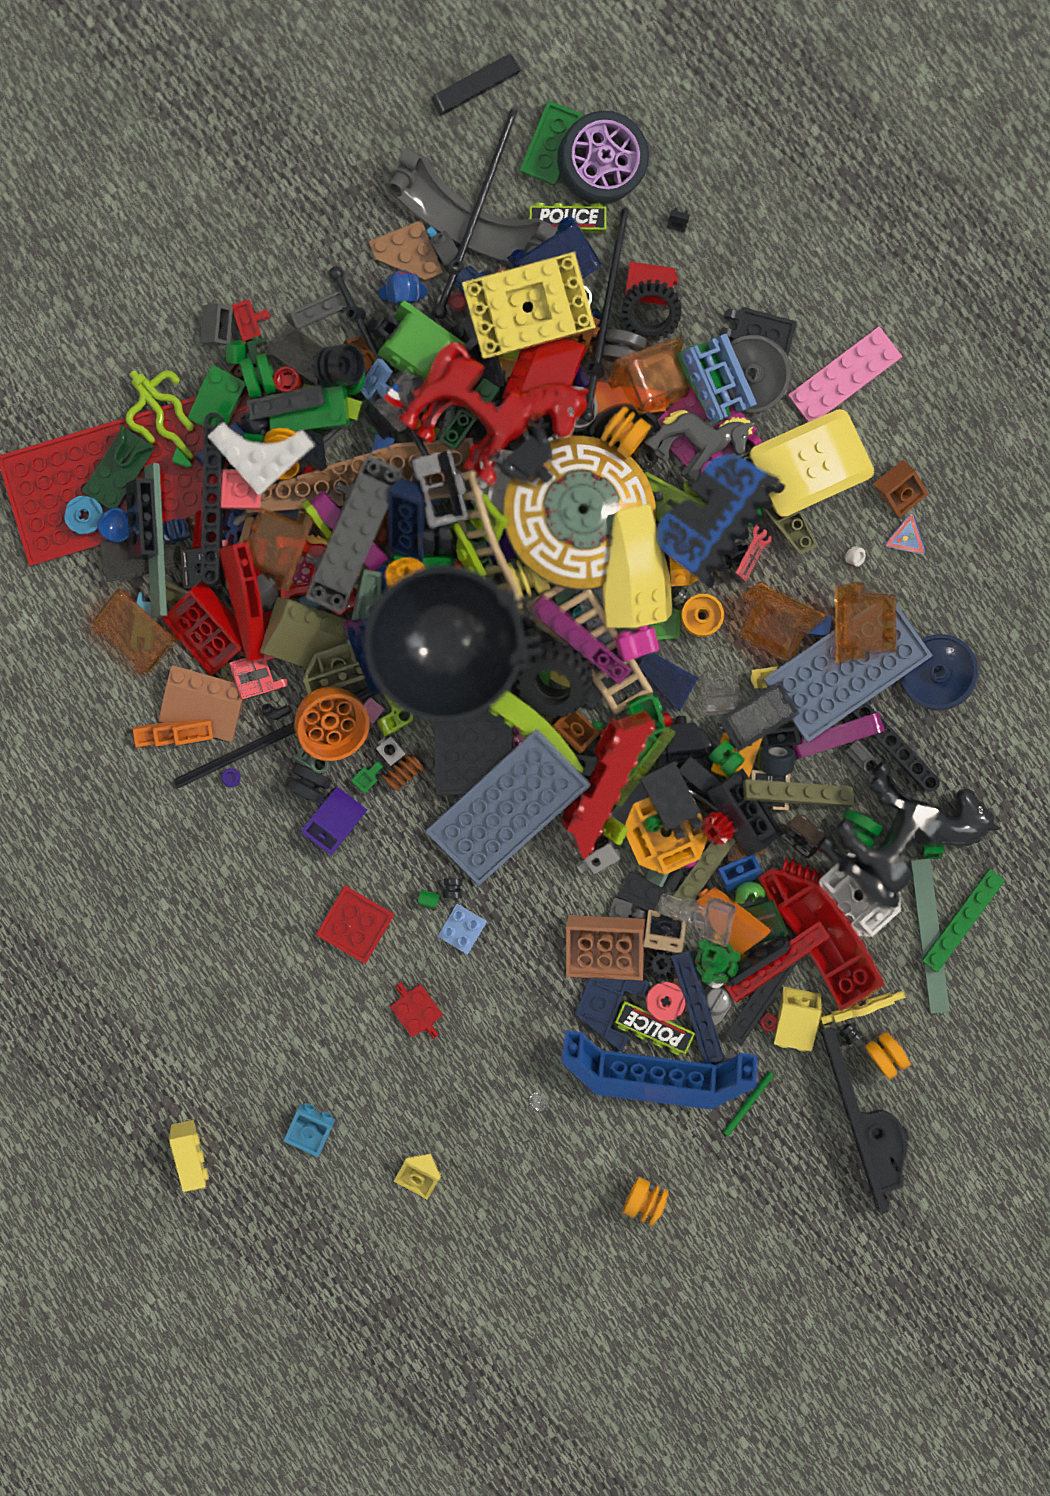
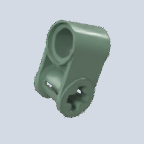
M303 747L300 748L297 754L293 755L295 759L317 773H325L330 768V761H325V767L322 770L317 769L316 762L320 759L309 755Z

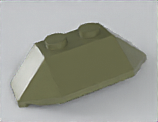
M346 642L314 653L303 677L307 694L319 688H338L372 677L365 649L349 646Z

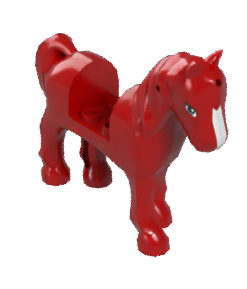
M450 343L439 351L430 365L424 383L413 391L415 399L409 403L406 412L399 418L403 424L414 430L418 425V415L430 403L428 411L420 417L421 426L415 432L419 437L431 444L435 438L434 429L439 416L450 407L456 405L466 407L483 423L488 435L476 445L471 446L469 449V459L462 467L468 472H476L477 478L479 477L493 487L497 480L494 469L496 461L489 460L488 456L493 455L495 458L496 453L493 449L502 452L511 440L518 438L531 426L528 423L529 418L534 423L537 420L535 415L543 417L549 413L553 420L555 435L558 438H568L571 436L577 418L587 408L584 396L588 393V389L577 390L567 383L550 382L532 387L527 391L520 392L514 390L497 412L494 405L488 401L486 404L482 402L481 396L472 390L485 367L470 358L461 343Z

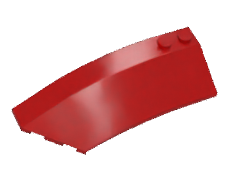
M775 868L758 877L769 900H774L780 915L797 936L819 921L831 936V939L809 954L822 974L840 1011L854 1007L885 986L859 935L839 906L820 884Z

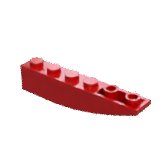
M248 542L230 545L219 549L246 660L250 662L264 658V654L260 653L264 641L261 598Z

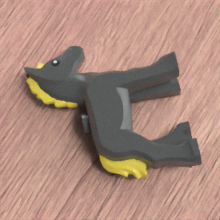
M679 410L670 413V417H665V420L662 421L665 425L661 426L659 431L644 443L655 451L656 457L666 462L669 458V449L672 442L676 438L684 436L698 451L681 473L682 477L692 482V480H698L701 475V469L709 458L723 450L730 442L736 455L744 454L748 435L752 434L751 429H753L755 423H750V420H746L743 417H733L730 420H726L718 429H714L712 427L713 424L706 418L702 420L693 413Z

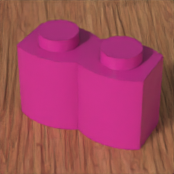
M644 625L636 627L637 630L632 632L630 630L619 632V636L614 639L620 659L628 661L659 650L654 627Z

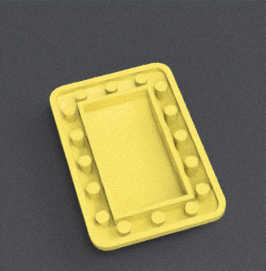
M842 409L835 410L753 447L750 451V459L753 465L780 478V483L785 485L782 493L771 492L769 494L775 512L781 517H787L870 479L874 474L873 465L851 418Z

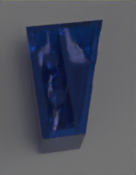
M653 652L645 654L639 665V668L680 711L698 677Z

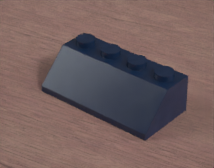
M400 478L388 490L389 551L407 558L417 559L423 563L424 501L416 483Z

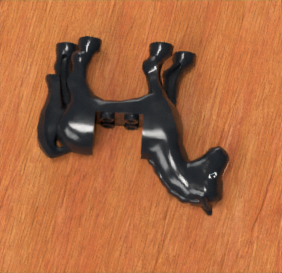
M883 760L873 770L872 774L875 777L871 780L868 787L876 793L877 800L881 805L892 807L898 811L881 845L877 849L865 845L855 833L853 823L848 818H845L838 824L834 832L842 838L843 846L850 849L856 858L846 855L836 847L834 838L829 834L820 840L816 848L820 852L825 853L830 861L839 865L838 872L852 877L872 904L883 909H894L900 902L901 891L906 888L913 878L912 871L897 858L904 852V846L907 842L915 838L922 844L933 848L943 844L970 846L980 842L989 831L999 830L1000 827L994 824L992 812L979 802L971 789H961L956 793V816L948 815L937 806L927 802L913 800L895 784L891 776L890 765Z

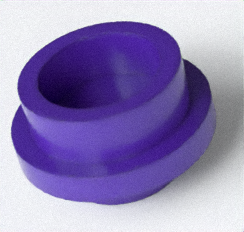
M228 768L222 773L221 780L225 786L235 787L239 784L241 776L236 769Z

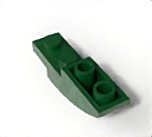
M484 378L474 392L480 395L481 401L486 404L487 401L492 403L500 388ZM463 407L456 414L439 440L456 450L480 420L470 410Z

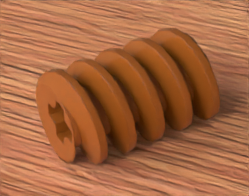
M412 753V757L404 756L406 762L398 761L400 767L393 765L394 772L387 770L388 777L383 774L381 775L392 790L401 791L399 784L406 786L405 779L411 782V774L417 777V769L422 772L424 771L423 766Z

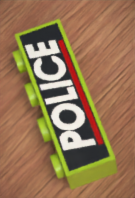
M534 203V206H530V219L539 218L557 228L558 232L606 233V207H602V204L594 203L591 206H583L581 203H574L572 206H564L563 203H554L553 206H545V203Z
M626 1001L623 1002L615 1020V1023L618 1024L617 1028L626 1032L629 1029L636 1032L635 1036L644 1040L648 1037L653 1040V1044L661 1048L666 1045L671 1048L670 1052L679 1056L681 1053H687L695 1035L693 1031L671 1021L657 1020L648 1011Z

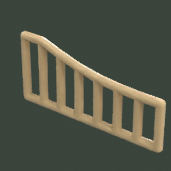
M476 472L461 473L463 481L470 480L473 490L462 494L463 500L475 499L478 510L467 512L468 518L456 522L461 526L468 541L469 539L487 536L491 547L477 549L475 552L478 557L494 554L499 565L484 568L486 575L503 572L508 583L497 586L502 590L514 588L516 599L521 598L518 585L494 535ZM480 517L484 529L467 532L464 520Z
M554 586L544 592V594L551 598L566 588ZM592 589L583 590L582 593L560 605L564 611H567L588 598L594 608L575 620L582 624L598 614L603 625L590 633L598 637L608 631L614 641L605 646L611 651L617 648L614 638L619 636L616 628L605 627L604 609ZM539 596L534 598L529 604H526V608H530ZM531 615L535 623L557 642L563 643L564 646H572L536 615ZM586 658L589 662L588 666H590V663L592 662L588 658ZM634 659L623 661L630 666L633 674L626 677L620 685L616 683L608 689L601 681L607 674L602 670L596 673L591 667L593 682L614 714L625 710L627 707L626 703L632 699L653 692L652 687ZM638 680L643 690L617 705L612 695Z

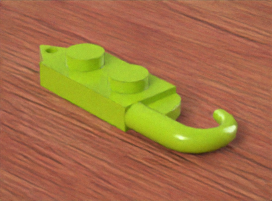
M451 522L449 524L450 539H453L452 529H454L458 537L456 543L458 559L462 562L464 568L485 576L486 572L470 540H467L458 523Z

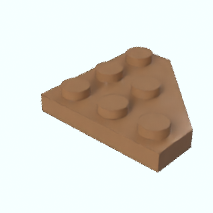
M422 221L369 241L375 259L381 263L390 265L398 270L403 269L413 274L415 273L419 279L424 281L443 274Z

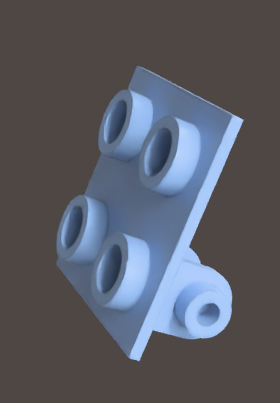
M456 904L438 937L468 955L487 921L461 905Z

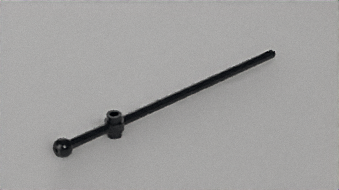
M514 107L509 112L455 260L449 263L448 270L450 275L439 304L432 310L433 316L438 319H443L447 315L446 305L456 277L464 269L462 262L518 112L517 108L513 117H511Z
M627 207L621 209L594 359L586 365L587 373L590 376L586 397L587 408L580 416L581 421L590 423L595 417L592 407L597 380L602 379L605 375L604 368L600 364L629 210Z
M339 266L332 267L329 270V277L336 281L349 307L346 312L347 317L357 323L367 346L376 359H382L377 355L379 351L364 322L366 312L361 307L356 306L342 278L344 274L343 269ZM390 375L386 385L392 388L395 383ZM398 407L401 415L407 410L406 408ZM408 427L421 456H429L430 454L422 438L415 433L417 428L412 430Z

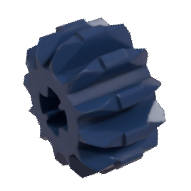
M178 518L162 522L163 544H174L190 537V528L186 519Z

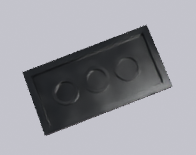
M472 318L450 328L451 334L465 344L476 334ZM478 349L474 353L473 359L485 368L472 390L475 391L484 378L500 389L506 387L507 384L498 356L483 359L481 349Z

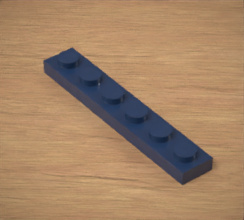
M692 951L675 953L671 957L704 1064L722 1061L724 1055Z

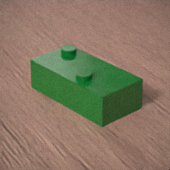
M343 386L323 388L326 405L270 416L271 430L286 428L298 433L301 430L303 432L307 430L317 432L351 427L347 389Z

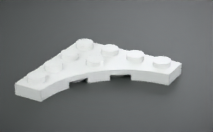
M225 423L220 424L208 436L258 495L262 494L314 446L313 442L302 430L293 437L274 444L253 443L244 440L243 437L228 428Z

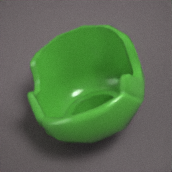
M744 882L736 889L735 902L744 904L747 898H751L755 902L758 897L765 898V890L756 882Z

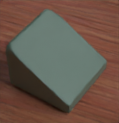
M649 869L645 879L662 887L669 873L664 875Z

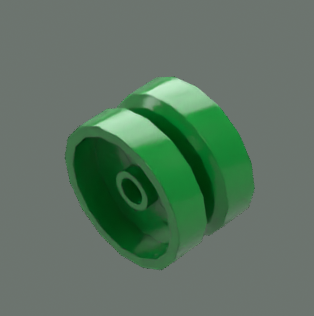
M266 352L256 355L257 368L254 367L253 361L249 357L240 360L242 373L251 400L262 397L260 385H263L267 395L278 393L277 387L274 384L275 374Z
M847 808L843 819L848 818L853 823L854 831L858 838L865 845L874 848L876 843L867 834L875 838L880 837L884 828L869 817Z

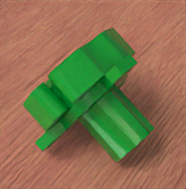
M705 939L698 943L700 950L695 960L699 965H697L696 969L701 974L704 983L710 984L713 981L716 984L728 982L726 975L716 977L715 974L726 972L730 963L731 968L727 974L730 977L736 975L738 970L737 962L741 961L740 953L735 952L730 944L724 945L721 940L709 943Z

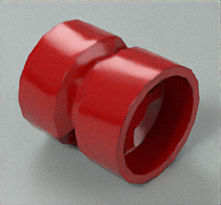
M282 367L274 375V384L283 393L303 388L302 376L290 367Z

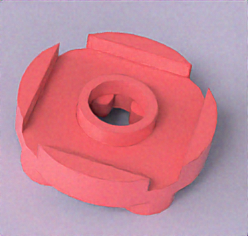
M664 982L656 984L647 994L646 1008L657 1020H673L683 1012L685 998L681 989L673 983ZM667 996L668 1001L671 1003L663 1007L660 1000Z

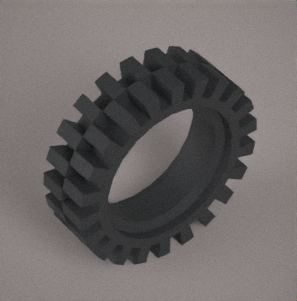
M649 279L647 283L644 284L643 281H640L639 286L635 284L632 286V290L629 289L622 304V318L624 326L627 325L629 332L632 330L634 334L648 337V341H652V338H656V341H659L661 336L665 339L668 337V333L672 334L674 328L677 329L681 319L682 307L677 292L674 293L672 286L668 288V284L665 282L661 285L660 280L652 283L651 279ZM645 296L660 297L667 303L669 315L660 324H644L638 320L634 313V306L637 301Z

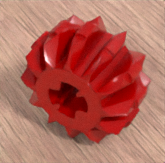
M713 812L702 822L703 827L701 829L705 832L703 836H707L708 842L713 841L714 845L725 844L734 835L733 831L735 828L731 825L733 821H729L728 815L723 816L722 812Z

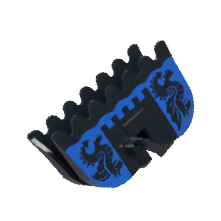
M724 455L716 457L703 469L697 481L694 480L693 483L687 484L691 491L708 503L704 510L690 500H684L681 504H678L670 499L667 504L672 509L663 517L657 529V541L661 549L693 573L708 588H712L715 584V579L711 574L712 571L722 572L727 567L723 556H735L738 553V548L734 543L735 540L740 539L744 541L749 538L750 534L746 529V525L748 523L753 525L760 523L761 516L757 512L758 509H770L773 502L769 498V494L771 492L779 494L785 489V485L780 483V478L756 467L739 456Z

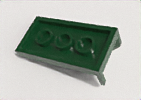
M122 425L119 427L121 431L82 490L83 493L109 509L120 506L126 496V483L139 476L156 449L154 445L143 440Z

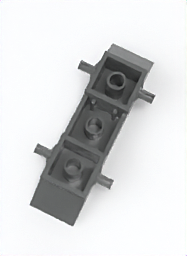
M367 455L349 487L339 482L337 483L335 490L345 493V501L322 554L317 558L307 553V557L304 559V561L314 564V573L307 591V599L342 614L354 584H359L360 576L358 574L385 512L388 513V490L400 479L403 470Z

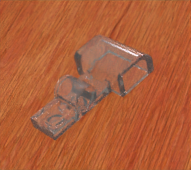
M663 893L660 897L658 913L701 929L700 938L726 947L730 942L736 907L720 899L711 898L706 903V907L703 908L699 906V902L695 899L684 898L681 900Z

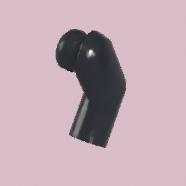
M270 704L262 706L264 716L273 720H278L291 713L287 704L279 709Z

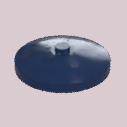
M935 634L921 639L933 656L901 677L907 694L918 705L931 710H947L960 705L972 694L978 681L979 668L973 651L965 642L951 635Z

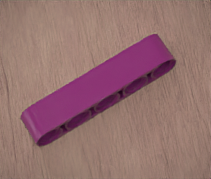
M321 491L310 503L317 511L319 517L333 530L342 509L327 493ZM372 542L364 563L371 570L376 571L388 557Z
M878 712L827 729L808 743L802 738V744L793 745L792 748L795 752L796 760L885 730Z

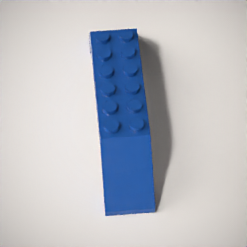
M565 1030L562 1063L596 1095L712 1110L756 1088L758 1055L738 1053V1056L718 1065L603 1051L584 1036L585 1032Z

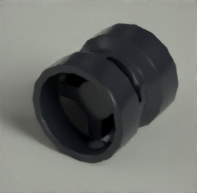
M444 878L445 891L443 892V898H462L460 888L463 884V879Z

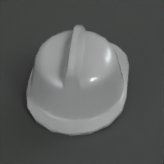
M708 985L704 990L713 1023L716 1025L726 1015L731 1007L733 998L723 985L719 988H712Z

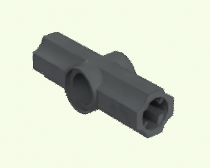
M855 740L845 751L861 767L862 771L873 779L875 777L872 774L873 771H868L866 764L871 760L875 763L876 767L880 762L874 758L859 740Z

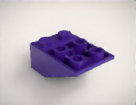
M337 786L301 832L327 853L333 855L367 812V809Z

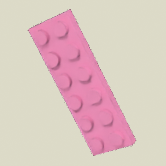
M879 326L792 391L788 397L806 421L810 422L829 413L902 358V355Z

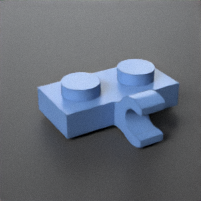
M376 359L365 376V383L361 392L368 400L378 395V393L384 398L391 390V387L385 383L392 374V370L383 359Z

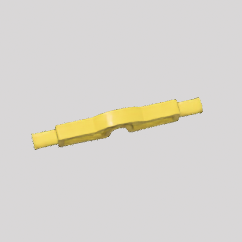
M904 991L893 994L889 992L866 1000V1004L862 1006L855 1005L842 1011L840 1009L831 1012L832 1014L821 1017L822 1024L833 1021L837 1023L849 1018L864 1016L877 1009L895 1004L894 1001L905 998Z

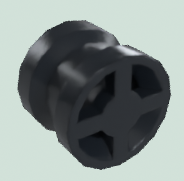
M854 1022L839 1032L840 1036L846 1039L848 1046L863 1035L861 1031L857 1030Z

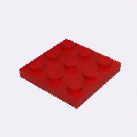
M345 885L316 936L366 964L395 914Z

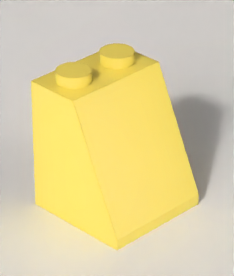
M783 986L777 1026L774 1032L775 1045L782 1048H795L802 1052H812L822 1011L820 993Z

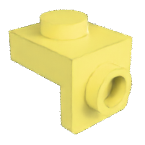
M780 666L752 670L751 683L754 689L768 688L763 679L779 669Z

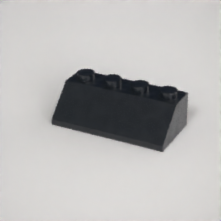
M742 768L717 783L707 793L717 810L722 812L723 816L728 815L729 821H733L731 825L735 828L733 831L734 837L745 855L749 857L763 851L783 832L763 801L744 800L743 781L749 779V777Z

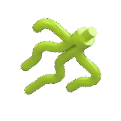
M135 370L129 374L133 379L131 384L138 391L140 398L126 414L125 418L128 427L132 431L140 433L148 443L153 444L155 442V438L144 426L138 425L133 421V416L147 402L156 413V429L162 437L171 440L188 460H193V453L175 433L164 428V413L161 406L156 402V400L171 402L174 405L176 416L187 430L192 431L194 429L192 422L183 413L180 400L174 395L159 393L155 389V386L165 378H169L174 384H178L180 382L179 377L174 372L166 370L149 381L143 373L138 374Z

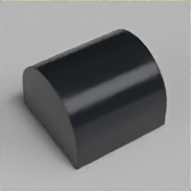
M677 869L670 872L663 885L677 890L684 873Z

